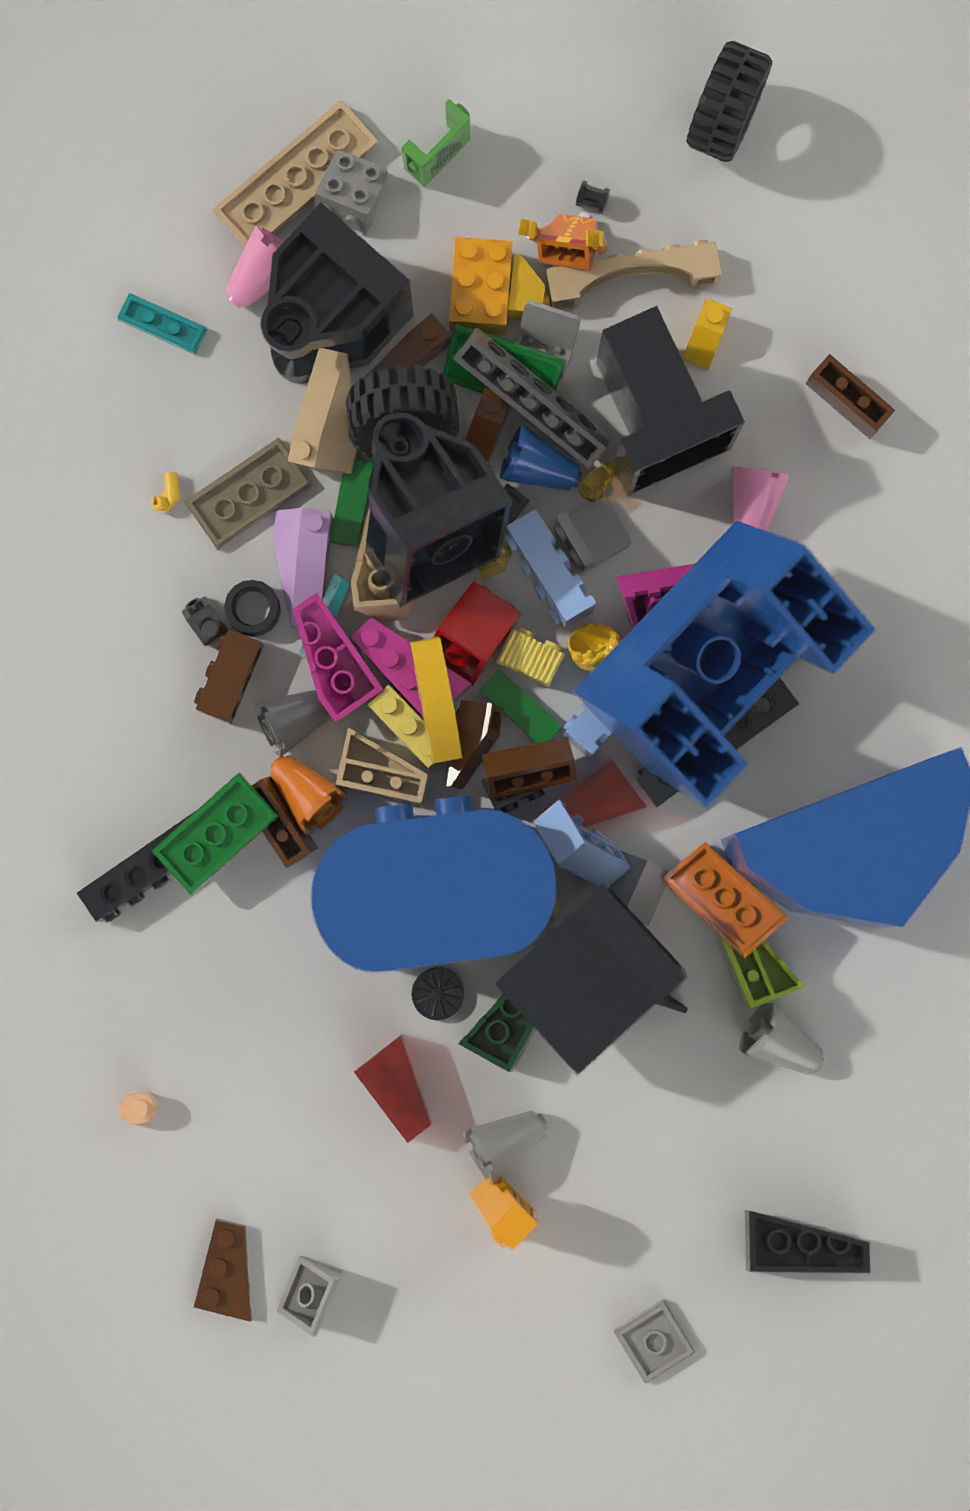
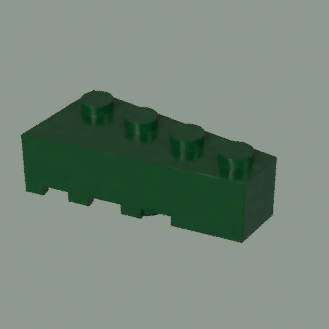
M502 994L458 1044L510 1073L516 1068L536 1029L509 999Z

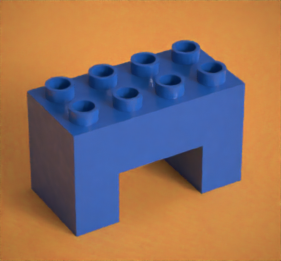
M736 520L579 684L573 693L647 770L704 808H707L748 765V762L724 737L736 722L797 658L835 674L876 629L806 545Z

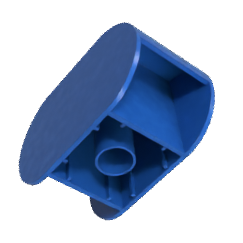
M470 796L435 800L436 816L414 818L411 804L375 808L377 824L363 825L341 836L325 852L316 868L311 888V906L316 927L323 941L336 957L347 965L366 972H385L513 954L530 945L541 934L553 910L556 895V878L553 862L545 844L533 829L510 814L491 809L472 811Z

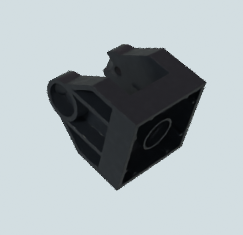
M322 202L316 206L272 254L268 305L262 313L260 326L264 340L271 347L270 353L275 369L281 377L290 382H309L319 348L347 353L350 369L369 365L414 316L410 280Z
M396 412L380 419L373 429L371 453L374 458L373 474L369 477L368 502L370 515L365 553L399 606L402 607L500 558L512 499L474 444L429 427L418 417L409 413ZM396 444H403L406 449L403 452H398L394 449V446Z

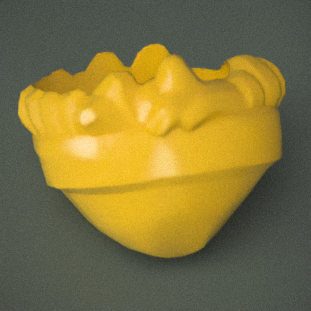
M590 622L573 632L568 638V648L575 664L581 669L592 672L622 640L611 626L601 623L596 625Z

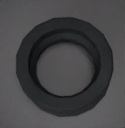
M254 579L242 581L233 586L227 594L224 603L225 616L231 626L241 634L251 637L261 636L271 631L277 624L281 613L280 601L273 589L266 583ZM255 591L267 598L270 610L263 622L249 625L238 618L236 604L243 594Z

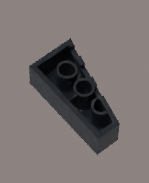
M745 1210L746 1271L870 1273V1242Z

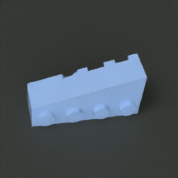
M535 509L507 525V535L504 536V539L512 552L517 550L522 558L518 562L525 575L531 574L536 584L533 588L540 600L546 599L551 607L548 613L554 624H561L563 629L593 613L596 606L595 600L591 595L585 597L584 583L578 574L570 573L571 565L568 558L560 548L556 549L554 546L556 540L538 511Z
M583 703L582 706L585 708L578 717L573 715L563 728L566 732L563 737H568L569 742L590 759L611 732Z

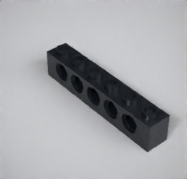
M780 677L760 697L767 699L770 703L768 713H759L755 709L754 704L743 715L747 722L746 728L742 731H737L732 727L724 735L726 740L736 750L799 705V702ZM645 767L637 771L640 777L636 781L656 808L679 792V790L663 781Z
M192 814L76 893L95 922L105 920L106 923L113 921L121 915L119 910L128 903L131 907L145 898L143 893L151 887L157 890L170 881L167 876L171 873L166 867L160 868L157 865V857L152 850ZM141 868L145 872L146 878L142 884L137 885L133 882L132 875L136 869ZM113 885H117L121 889V897L115 902L110 900L108 896V891Z

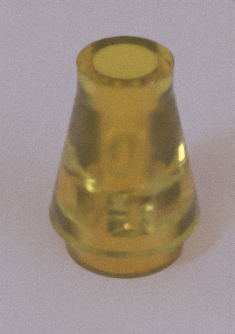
M604 462L600 467L582 477L578 485L580 495L589 502L602 499L611 481L617 475V468L610 462Z

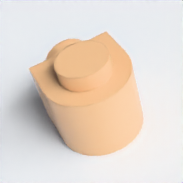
M149 1092L127 1094L123 1096L124 1102L119 1103L120 1117L122 1120H127L128 1126L145 1123L152 1119L158 1111V1101Z

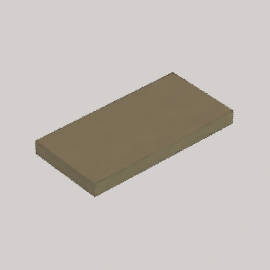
M279 437L184 501L217 550L312 486L298 464L288 462L289 452Z

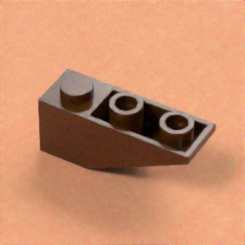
M460 701V707L457 709L455 717L462 758L450 761L446 769V786L459 790L464 789L483 761L482 755L488 754L499 737L504 708L492 703Z

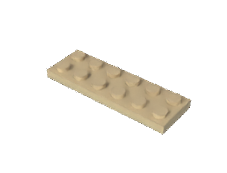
M340 100L213 208V212L244 247L257 225H259L260 229L263 227L272 234H275L315 200V192L336 151L342 150L363 159L379 146L378 140L345 103Z

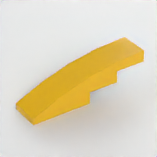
M440 637L410 642L418 694L422 705L425 729L428 734L431 760L434 764L462 758L455 711Z

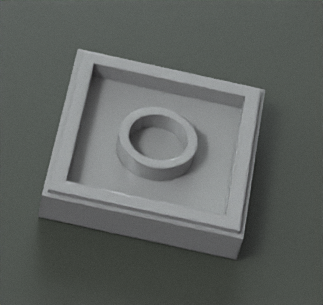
M664 1299L613 1330L645 1384L696 1353Z

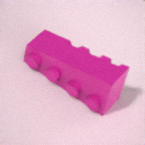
M694 564L615 577L632 629Z
M370 618L350 636L351 641L424 720L418 694L411 644L375 619ZM446 667L454 704L472 688V684Z

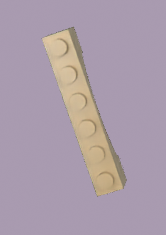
M698 240L691 243L690 246L680 247L678 244H672L659 251L652 252L651 249H642L635 252L634 255L624 256L622 253L609 255L607 259L596 261L594 258L590 270L552 265L551 268L546 269L550 306L557 309L579 306L580 298L592 289L608 281L629 275L662 274L673 276L690 282L691 288L718 284L722 273L716 241L708 243L707 240Z

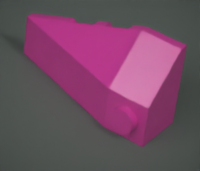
M315 593L292 609L318 699L335 723L384 690L318 593Z

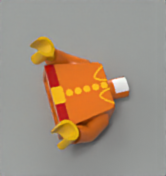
M581 212L578 216L558 215L549 225L541 229L537 227L536 221L520 219L518 235L527 236L528 239L537 243L539 263L590 270L596 253L601 255L606 253L608 249L604 230H598L597 220L593 219L587 212Z

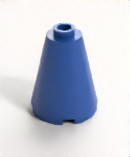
M518 427L507 448L509 453L507 459H503L499 478L508 482L570 491L572 487L576 488L582 477V472L579 471L580 465L528 427Z

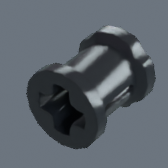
M583 180L577 195L576 206H589L598 209V213L603 214L610 194V188L606 187L603 190L590 186L587 181Z

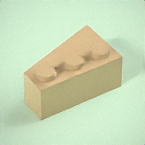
M348 727L335 785L340 788L423 806L429 779L428 774Z

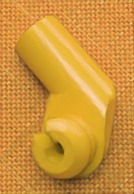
M176 472L164 474L165 490L157 497L154 496L151 500L152 508L160 513L169 511L180 499L179 478Z

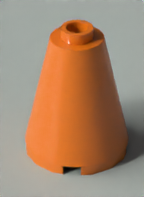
M280 756L271 764L270 776L300 830L305 835L314 834L310 829L316 826L320 830L326 827L344 808L341 801L343 798L348 800V794L342 788L293 756Z

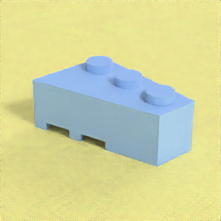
M557 800L533 821L551 852L550 856L553 864L559 869H567L574 877L580 876L584 878L591 886L595 884L600 887L604 882L608 886L612 885L631 868L621 850L596 828L590 832L581 824L584 822L581 816L578 814L574 817L570 816L566 805L561 800Z

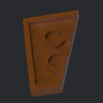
M218 1218L215 1220L193 1308L249 1322L252 1321L246 1225Z

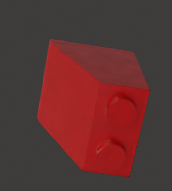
M473 580L437 628L433 637H440L446 667L469 681L472 687H474L514 628L522 612L517 610L510 602L504 601L493 594L486 586L480 585Z

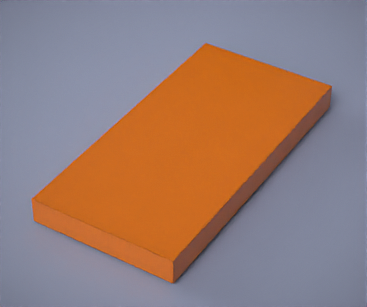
M706 842L662 878L663 883L744 958L787 921V915L736 871Z

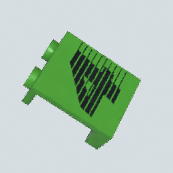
M450 99L445 102L446 125L451 130L427 155L410 139L402 147L404 170L424 188L471 140L469 112L460 103L455 104Z

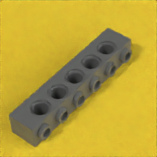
M478 327L475 328L453 358L456 362L588 469L607 448L611 438L607 432Z

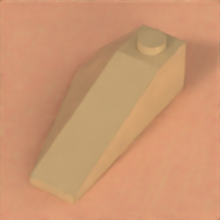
M319 348L293 431L288 462L352 474L357 449L351 443L348 433L346 398L351 389V377L347 353Z
M369 509L351 579L354 610L381 621L410 619L412 602L402 607L399 606L365 553L370 515Z

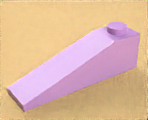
M308 508L276 510L273 543L290 625L294 628L298 627L292 609L315 593H318L322 600L324 598L330 536L333 525L331 511Z

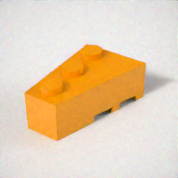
M502 1177L493 1184L489 1183V1178L484 1179L470 1194V1197L491 1229V1237L502 1248L508 1246L514 1250L538 1225L536 1210Z

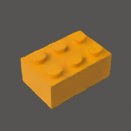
M468 237L455 238L449 331H454L455 326L460 324L472 329L478 327L487 334L506 335L513 241Z

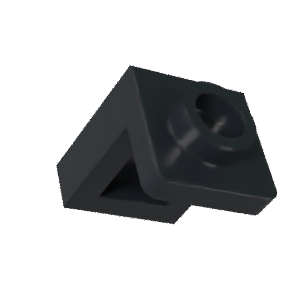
M206 596L191 600L182 611L184 618L204 646H207L228 631V628Z

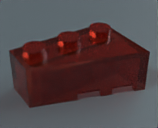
M613 760L558 799L566 805L570 816L574 817L578 814L583 818L584 822L581 824L585 828L647 807ZM547 807L546 809H544V810L541 812V814L544 813L549 807Z
M401 1034L359 1066L354 1073L402 1137L409 1143L432 1124V1119L403 1035Z

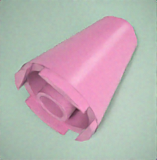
M259 225L253 229L226 287L229 293L227 298L239 308L242 305L246 307L251 306L269 291L272 254L283 243V241L263 227L260 229Z
M732 466L734 522L737 520L768 531L788 483L789 474Z

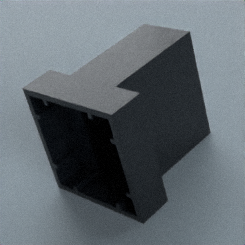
M654 306L602 330L596 364L630 434L620 439L613 464L627 496L731 450L745 423L731 391L728 390L702 402L658 306Z
M604 882L505 973L495 985L569 1067L579 1075L657 1002L660 1003L688 977L683 966Z

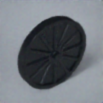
M436 967L422 972L416 978L412 986L411 997L414 1007L422 1016L431 1020H445L453 1016L460 1009L464 999V989L456 974L448 969Z

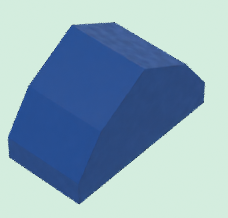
M959 747L720 840L730 865L757 889L791 912L877 927H904L961 851L970 809V766L962 747Z

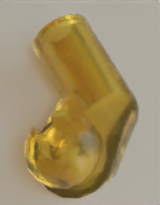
M503 541L500 558L478 568L483 581L504 572L508 568L512 551L506 542Z

